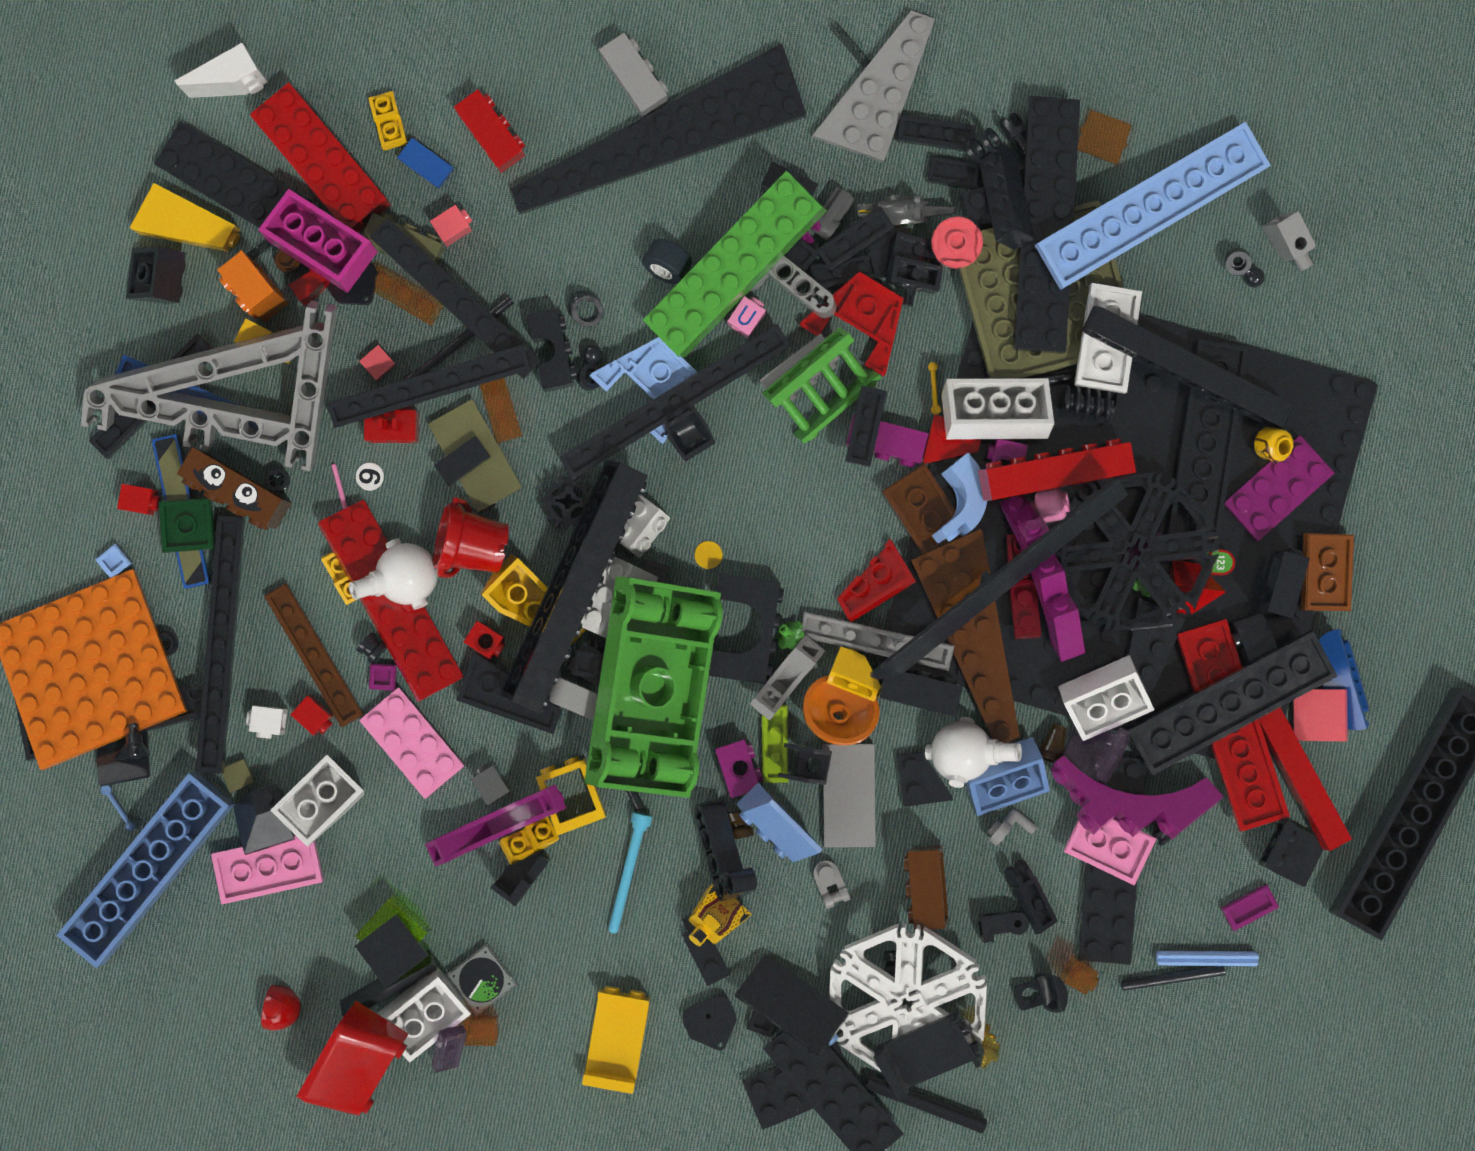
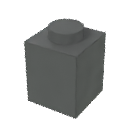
M486 763L474 771L477 776L471 780L487 805L512 790L496 764L489 767Z

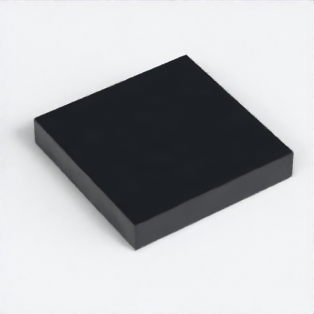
M398 913L355 945V948L385 988L428 956V953Z

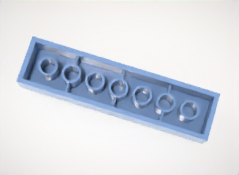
M197 772L188 773L56 936L95 968L105 965L229 813L235 803Z

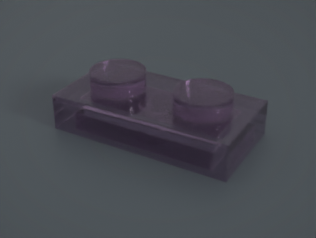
M463 1024L447 1027L439 1031L431 1063L435 1073L459 1067L467 1034Z

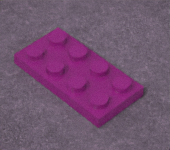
M1299 435L1293 440V449L1288 458L1281 462L1269 461L1225 501V507L1257 542L1328 480L1334 472Z

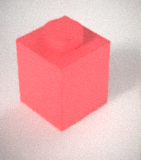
M456 205L430 221L446 247L472 231L468 225L472 222L465 209L459 211Z

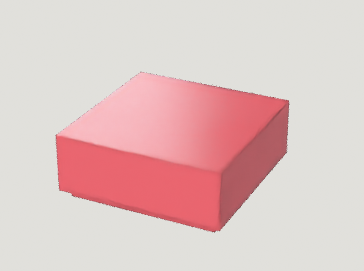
M379 345L359 361L376 381L380 380L396 365Z

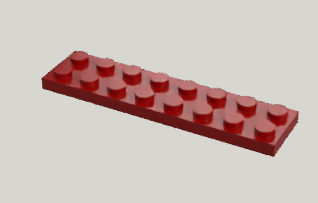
M364 500L318 522L320 530L350 582L365 578L369 572L376 570L380 557L387 550L385 544L388 541ZM369 595L360 598L417 702L426 699L464 677L425 607L414 610L412 605L395 603L384 595L379 597Z
M1227 619L1177 634V641L1194 692L1242 667ZM1259 719L1211 744L1239 832L1290 817Z

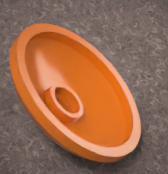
M829 675L816 680L807 690L803 700L804 719L812 732L822 740L836 745H853L869 737L879 720L880 710L877 698L875 701H871L828 684L826 682ZM834 716H840L841 720L836 719Z

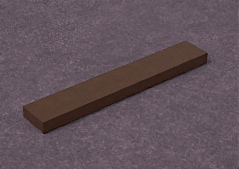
M288 583L264 595L341 728L365 715Z

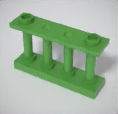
M841 327L837 328L762 392L765 399L775 408L782 405L799 427L793 432V435L803 444L813 440L821 429L859 398L861 386L874 388L882 378L870 368L866 371L848 349L849 345L854 342V339ZM837 355L842 356L857 377L847 387L843 385L829 366L830 361ZM820 371L838 394L827 404L809 382L810 378ZM799 388L805 392L818 409V412L808 420L804 418L790 399V395Z

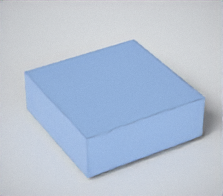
M118 544L112 545L95 559L110 578L121 574L133 564Z

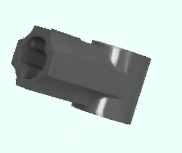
M837 187L824 205L828 211L819 219L821 230L810 229L825 240H831L841 225L840 221L848 212L855 199L848 192Z

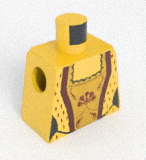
M712 883L705 890L688 919L696 927L689 935V938L697 946H701L706 939L716 944L752 914L736 899L720 901L716 896Z

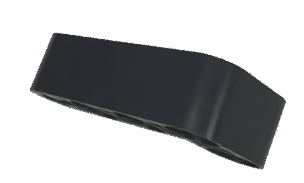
M719 799L696 804L694 816L717 898L720 901H726L747 896L756 890L757 878L751 867L744 869L742 867L725 803Z

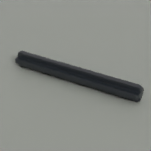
M874 1075L867 1077L865 1082L867 1090L898 1101L886 1080ZM910 1089L908 1096L898 1101L979 1133H983L987 1127L986 1118Z

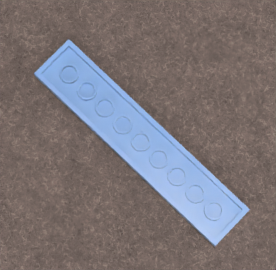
M1244 122L1035 244V247L1061 290L1271 165L1249 126Z

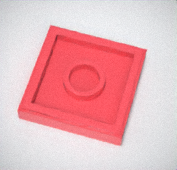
M1313 689L1294 699V733L1298 741H1348L1346 689Z

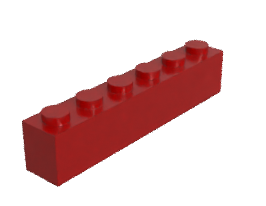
M1120 438L1105 441L1106 446L1098 447L1097 443L1082 445V451L1074 452L1073 447L1058 450L1059 455L1051 457L1049 452L1035 454V460L1026 461L1025 457L1010 459L1011 464L1003 466L1001 461L987 463V469L978 470L983 501L1136 473L1131 442L1121 443Z

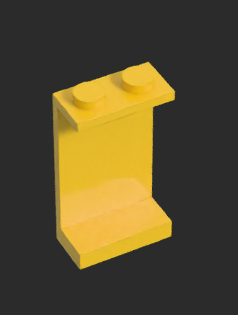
M605 986V989H599L582 1085L633 1094L650 997H645V992L631 990L630 994L622 993L620 988L614 986Z

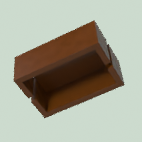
M943 845L912 847L908 854L904 856V870L909 872L910 879L906 882L907 898L912 900V905L908 908L909 924H914V930H916L917 925L921 926V930L924 929V926L929 929H945L949 923Z

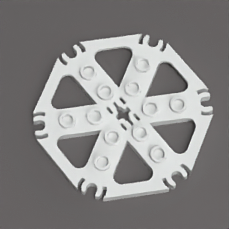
M899 923L846 945L840 953V956L846 962H840L835 959L831 966L829 999L842 1007L841 989L844 980H848L877 999L854 1010H846L849 1012V1017L840 1029L843 1033L838 1034L839 1039L837 1041L841 1042L840 1046L880 1072L881 1070L873 1058L875 1051L864 1045L860 1037L893 1024L892 1039L949 1015L939 1005L968 993H972L976 998L975 1019L970 1023L972 1035L981 1044L984 1041L987 982H984L986 976H974L973 973L977 972L980 967L979 963H975L976 959L926 926L923 929L924 936H921L920 925L916 926L915 933L913 934L907 932L906 923H903L900 934L898 931ZM893 941L897 945L895 978L864 957V951L882 942ZM927 945L936 946L956 960V967L922 981L924 948ZM904 998H906L907 1001H913L911 1007H908L907 1004L901 1005L903 1003Z

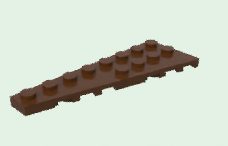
M981 529L911 560L937 619L980 586L981 574L987 570L990 573L984 536ZM994 601L948 637L947 641L949 645L955 646L953 654L992 739L1007 743L1020 737L996 602Z

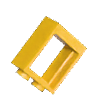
M579 756L565 760L566 766L556 769L555 765L541 769V775L536 777L540 790L548 787L546 780L581 768L585 779L586 758L580 760ZM587 784L596 808L595 810L563 822L560 821L558 813L550 815L557 836L607 817L597 787Z

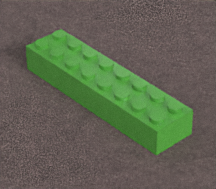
M785 171L643 321L678 357L685 358L828 210L792 174Z

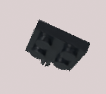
M896 232L893 237L885 283L899 286L905 290L902 305L913 307L915 292L921 291L930 294L939 292L944 267L941 266V263L932 252L931 240Z

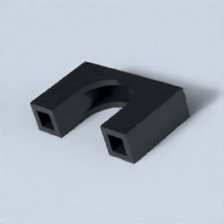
M719 573L717 592L721 593L720 600L743 603L752 607L760 616L763 629L759 642L750 651L734 654L712 650L709 676L765 684L766 679L769 680L772 676L773 665L768 664L769 655L775 654L777 639H772L773 628L779 629L781 614L776 613L777 603L782 604L784 588H780V582Z

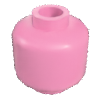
M1060 488L1037 491L1035 500L1031 501V506L1038 517H1042L1045 523L1063 520L1066 517V512H1070L1068 495L1066 492H1062Z

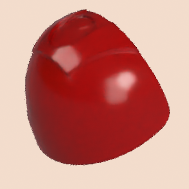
M270 986L262 1009L261 1025L263 1029L271 1031L282 1030L296 1022L300 1015L301 1004L295 992L285 986Z

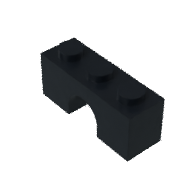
M557 308L527 314L533 342L547 341L555 347V354L550 361L537 364L542 390L549 392L573 387V380L577 379L575 364L569 363L568 355L572 354L570 340L564 339L563 330L567 329L564 314L559 315Z

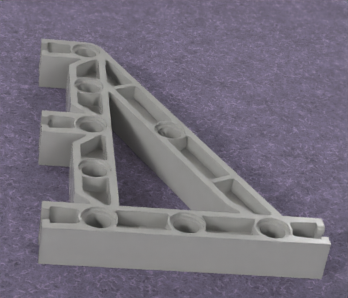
M311 300L306 306L304 325L100 378L85 390L81 426L88 427L93 421L97 422L98 416L93 415L94 409L102 410V423L97 424V429L105 431L114 423L115 411L122 416L172 426L185 419L183 446L191 447L195 441L198 442L199 436L195 435L196 429H202L205 432L204 443L199 445V449L209 451L214 445L216 429L222 436L277 446L283 441L288 440L285 467L292 468L296 461L299 462L300 456L295 455L296 449L306 450V463L301 464V470L310 471L316 461L337 306L326 305L324 315H326L325 324L315 322V313L319 302ZM312 333L320 334L323 342L315 341ZM299 356L291 416L172 392L280 364ZM203 362H209L213 366V371L207 370ZM310 382L314 384L316 391L307 389L305 383ZM96 390L101 391L105 399L100 398L96 394ZM147 400L155 403L156 409L150 408ZM197 410L206 413L207 419L201 418ZM248 421H254L258 425V429L251 428ZM299 431L306 432L309 435V439L302 438L299 435Z

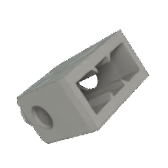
M1299 211L1282 213L1261 226L1283 261L1294 260L1300 271L1314 264L1308 252L1314 249L1316 245Z

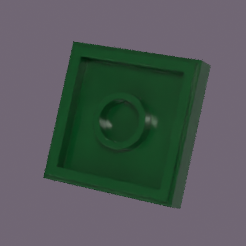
M201 498L159 501L162 553L215 549L212 500Z

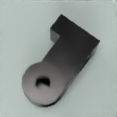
M1016 910L978 915L980 937L983 943L994 942L995 934L1009 932L1014 935L1024 934L1029 927L1028 918Z

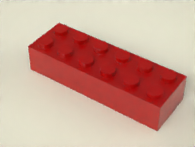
M289 82L249 114L338 221L358 233L367 226L372 213L380 215L381 212H384L391 206L384 195Z

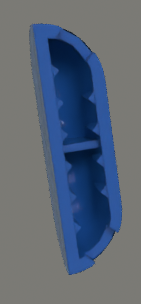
M1341 629L1329 631L1319 639V642L1337 677L1322 684L1323 688L1346 689L1348 729H1367L1369 722L1366 721L1364 712L1369 711L1351 645L1349 640L1343 641Z

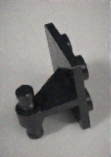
M130 723L128 725L129 734L125 738L97 748L98 784L101 787L149 778L151 776L148 732L139 733V724Z

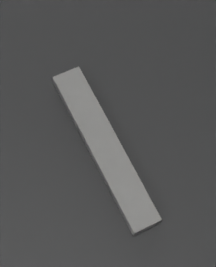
M804 612L802 619V630L812 640L885 657H890L914 638L905 634L809 612ZM941 643L915 664L949 671L955 646Z

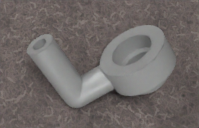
M1013 809L1001 823L996 821L988 830L990 834L988 840L997 846L1009 833L1015 822L1031 835L1038 827L1017 809Z

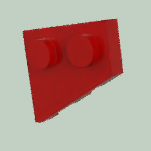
M934 415L922 463L928 464L963 456L967 453H977L981 439H946L944 417Z

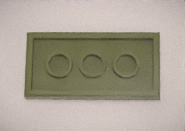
M473 399L428 423L445 456L455 451L474 436L478 438L491 456L490 459L459 480L477 513L522 489L519 480Z

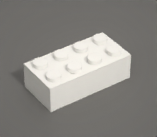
M1048 378L947 379L941 394L946 439H1048L1054 425Z

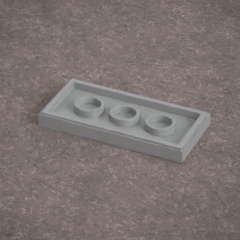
M823 744L824 750L832 751L826 785H823L824 847H876L874 744Z

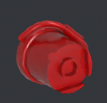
M454 497L452 503H448L445 506L436 536L433 565L438 570V577H454L460 569L498 573L505 557L503 550L504 545H507L509 525L473 514L470 504L466 500Z

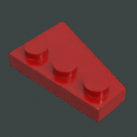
M891 539L884 545L885 549L877 557H873L869 562V567L861 576H857L837 598L851 622L916 582Z

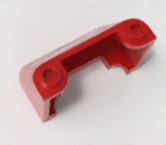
M355 1001L333 1031L296 1097L305 1103L360 1116L362 1112L367 1114L375 1102L371 1099L373 1092L394 1057L400 1059L408 1045L404 1041L409 1033Z

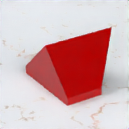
M1172 561L1170 578L1180 591L1189 592L1192 590L1202 567L1197 563ZM1210 576L1195 610L1188 602L1186 605H1188L1191 614H1193L1226 591ZM1180 609L1176 612L1187 614L1186 611L1183 609Z

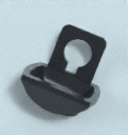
M693 406L664 423L672 445L685 461L715 444L707 423Z
M1038 973L1035 975L1036 979L1014 987L1017 1004L1022 1011L1043 1005L1044 1009L1053 1013L1065 1011L1068 1004V992L1064 982L1060 977L1049 973ZM1026 988L1038 990L1039 995H1036L1030 1003H1026L1022 998V993Z

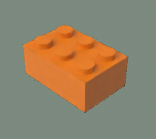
M242 250L217 269L222 276L219 278L222 285L234 296H237L235 301L255 319L260 318L267 322L289 304L262 268Z

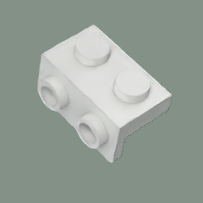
M642 495L638 496L635 502V513L631 519L627 520L624 527L626 530L625 535L620 544L639 558L650 548L651 543L664 530L667 522L670 520L667 514Z

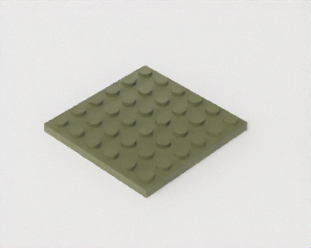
M1099 200L1074 206V222L1099 208ZM993 228L981 230L983 246L980 255L974 263L965 268L958 269L989 379H1024L1077 365L1090 284L1096 283L1123 288L1116 259L1110 260L1070 284L1065 354L1013 350L1019 248L1013 250L997 242Z

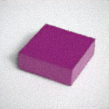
M370 664L369 689L395 691L397 665Z

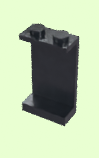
M956 1011L877 1045L873 1058L899 1101L908 1096L910 1087L973 1061L976 1068L980 1067L984 1048L981 1042L975 1040L972 1035V1028L968 1019L963 1018L961 1013Z

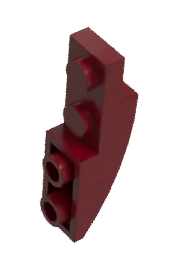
M1014 534L1006 535L1007 563H1009L1022 552ZM1029 573L1009 589L1014 639L1041 637L1037 590L1032 575Z

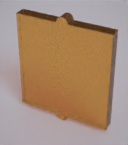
M1090 110L1085 126L1080 129L1082 134L1078 142V151L1118 165L1123 149L1128 145L1126 141L1132 125Z

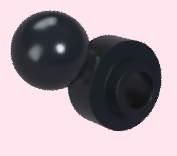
M1234 248L1226 254L1225 265L1228 272L1233 275L1244 274L1245 283L1250 287L1256 288L1263 284L1265 274L1260 268L1251 267L1252 261L1248 251L1243 248ZM1236 257L1242 258L1238 263L1233 262Z
M589 344L583 349L582 357L586 365L577 373V382L586 391H593L600 387L593 379L592 382L586 380V375H590L592 372L600 369L597 363L601 361L603 353L601 348L595 344Z

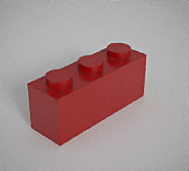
M477 89L456 104L454 109L498 171L503 173L525 157L522 150L525 145L517 134L511 135L507 129L510 127V124L503 114L497 115L492 109L496 105L487 93L482 95L479 89Z

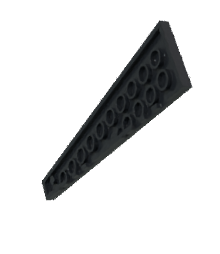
M781 43L511 188L519 214L807 117L783 44Z

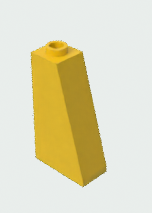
M153 183L130 226V229L143 236L229 252L231 247L234 248L240 239V229L234 224Z

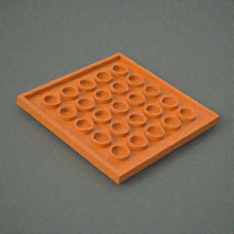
M134 569L0 623V659L40 770H46L126 737L129 734L128 725L130 723L139 724L138 730L141 731L187 712L145 594Z

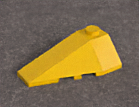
M511 554L502 563L500 571L492 573L481 595L499 613L530 627L548 587L519 558ZM582 628L580 634H579L576 638L574 637V639H573L571 645H572L587 629Z

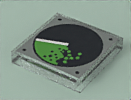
M488 943L446 974V977L476 1016L518 985L517 981Z

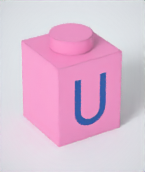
M744 296L727 321V325L749 339L766 313V310L763 309L764 304L752 296L750 299Z

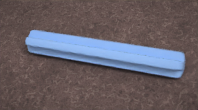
M1157 951L1156 963L1158 965L1257 966L1259 956L1255 951Z

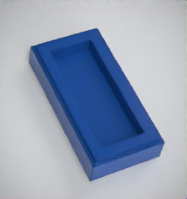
M411 138L397 157L399 161L438 189H440L454 170L451 165L413 138Z

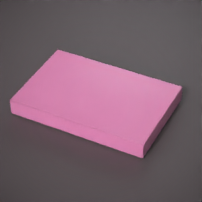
M1078 818L1063 851L1135 885L1156 838L1142 831L1132 837L1120 827L1119 821L1113 819L1093 835L1089 830L1083 828Z

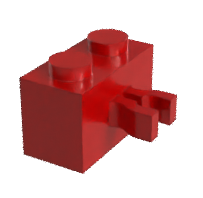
M408 406L364 419V441L367 443H419V412L413 410V406Z

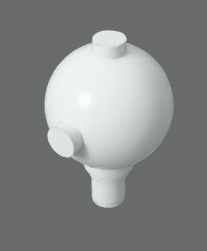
M397 538L385 544L387 550L380 557L375 571L369 572L365 578L349 583L350 594L355 600L369 595L377 597L384 595L395 603L412 605L413 609L416 610L428 604L426 597L431 594L436 585L438 570L434 568L433 557L427 550L415 544L401 543L400 539Z
M962 717L959 721L944 726L936 734L932 744H927L925 747V757L927 760H932L936 770L940 775L949 780L951 786L961 788L965 783H968V780L982 775L990 765H998L1003 761L1019 762L1022 757L1021 744L1003 743L997 739H990L982 728L974 724L975 721L972 718Z

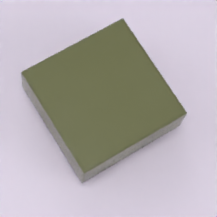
M246 759L224 767V774L222 775L230 793L255 783Z

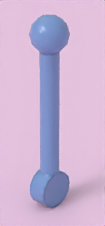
M110 785L103 786L101 793L108 796L126 823V829L133 831L136 825L133 821L129 820L113 796L112 787Z

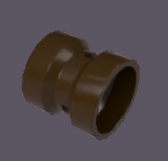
M742 811L728 813L735 839L754 836L753 827L749 826L739 816Z

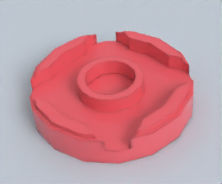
M960 216L947 218L934 230L931 240L932 252L936 259L946 267L954 269L965 268L974 263L981 253L983 246L982 233L974 222L968 218Z

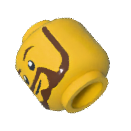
M1271 426L1265 427L1257 434L1254 448L1257 455L1261 458L1281 462L1291 454L1293 438L1286 430Z

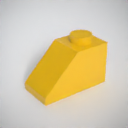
M841 646L826 683L871 701H875L881 687L877 679L870 677V673L873 670L865 655L858 653L855 649Z

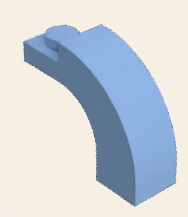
M969 453L962 456L941 474L955 492L957 508L954 516L932 535L937 543L944 539L950 542L959 534L964 536L977 526L985 512L987 501H983L978 470L981 469Z

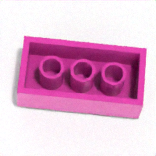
M290 189L287 190L258 229L269 243L347 293L377 254V250L370 240Z

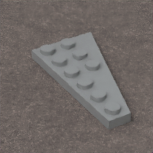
M911 10L815 131L812 138L884 163L935 19Z

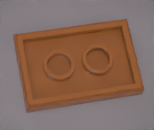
M1303 534V556L1310 558L1301 589V610L1351 611L1354 535Z

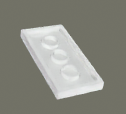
M1091 283L1084 324L1092 307L1099 306L1137 325L1142 291ZM1082 332L1074 385L1125 394L1128 388L1132 357Z

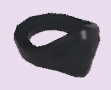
M575 292L568 304L571 318L582 327L597 325L603 317L604 309L601 301L591 292ZM584 299L594 303L598 309L597 316L592 321H584L577 314L578 309L576 306Z

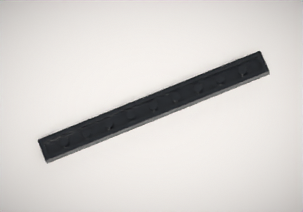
M775 324L566 452L559 459L573 480L791 345L779 325Z
M217 516L196 772L224 774L245 529L244 517Z

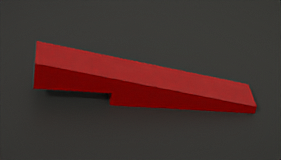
M1281 707L1259 718L1270 750L1295 801L1301 804L1321 848L1331 851L1352 840Z

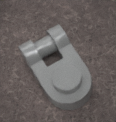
M829 860L817 863L813 874L826 908H832L834 903L842 900L843 902L851 900L836 864ZM836 884L839 891L829 894L827 887Z

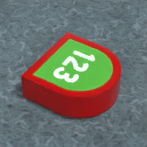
M1229 551L1208 552V555L1219 554L1211 575L1223 576L1233 571L1235 558Z

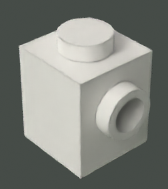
M259 705L252 706V710H249L247 713L246 725H249V731L256 732V737L271 739L272 734L284 735L288 709Z

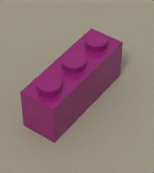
M855 414L850 425L846 447L849 445ZM880 421L873 453L875 454L874 458L887 462L892 458L900 460L899 465L914 468V465L921 464L929 433Z

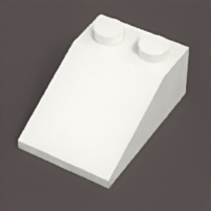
M243 43L175 80L179 88L189 98L254 94L263 89L264 84L268 83L253 55Z
M326 755L270 811L308 847L365 794L364 790Z

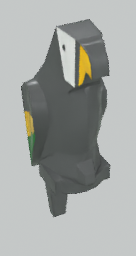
M890 195L887 196L886 200L877 203L857 204V214L859 217H865L881 206L893 225L928 222V217L954 214V207L929 206V202L924 201L921 196H914L912 198Z

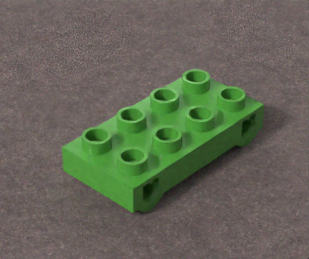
M616 576L584 784L600 788L690 798L691 790L694 788L699 775L697 748L714 637L717 635L722 622L721 593Z

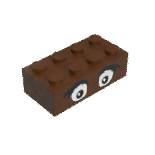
M192 447L177 472V475L183 477L181 481L183 484L200 492L202 489L205 490V497L222 505L224 502L227 503V510L244 518L246 515L249 516L248 522L260 529H277L292 504L208 453Z

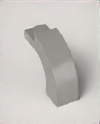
M805 635L756 694L750 705L770 720L820 659L825 650Z

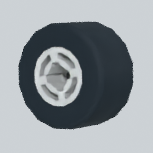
M658 238L654 239L642 259V263L646 270L654 277L675 285L686 276L692 265V258L686 250L676 243Z

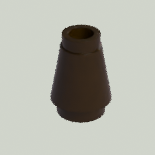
M1052 723L1051 728L1039 747L1043 760L1055 763L1063 756L1066 727Z

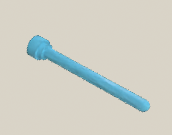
M633 811L630 822H632V828L634 829L609 924V931L613 934L619 930L643 832L651 825L653 816L646 813Z

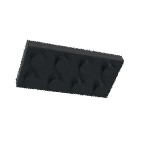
M836 1041L830 1047L848 1067L839 1043ZM778 1066L743 1080L744 1087L762 1130L814 1109Z

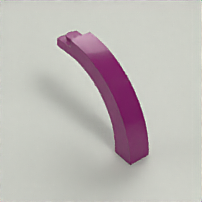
M556 785L549 786L425 843V846L434 866L437 867L506 834L566 809L564 797Z

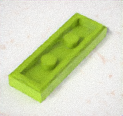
M781 705L770 720L762 715L763 783L789 782V779L778 777L779 773H788V748L784 747V743H788L787 705Z

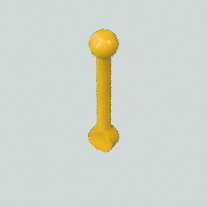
M930 362L928 369L931 371L933 398L931 413L938 415L941 412V407L938 405L936 383L938 365L935 362Z

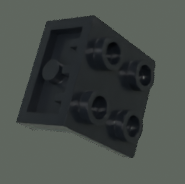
M1281 819L1278 821L1258 865L1305 887L1324 849L1321 848L1315 835L1297 827L1296 824L1288 820Z

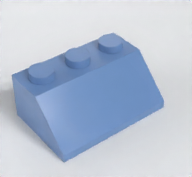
M1033 737L1016 742L1020 743L1022 748V757L1019 762L1003 761L998 765H990L982 775L968 780L966 786L977 816L1050 791L1044 761Z
M759 783L736 804L742 811L739 816L749 826L754 823L758 827L755 832L765 842L770 839L775 844L772 847L773 850L782 859L787 856L792 862H796L818 854L823 850L812 836Z

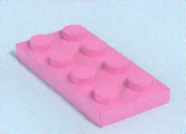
M400 687L359 720L424 799L429 797L465 766Z
M294 835L295 840L248 855L244 854L243 847L212 853L211 857L221 904L324 882L316 840L307 847Z

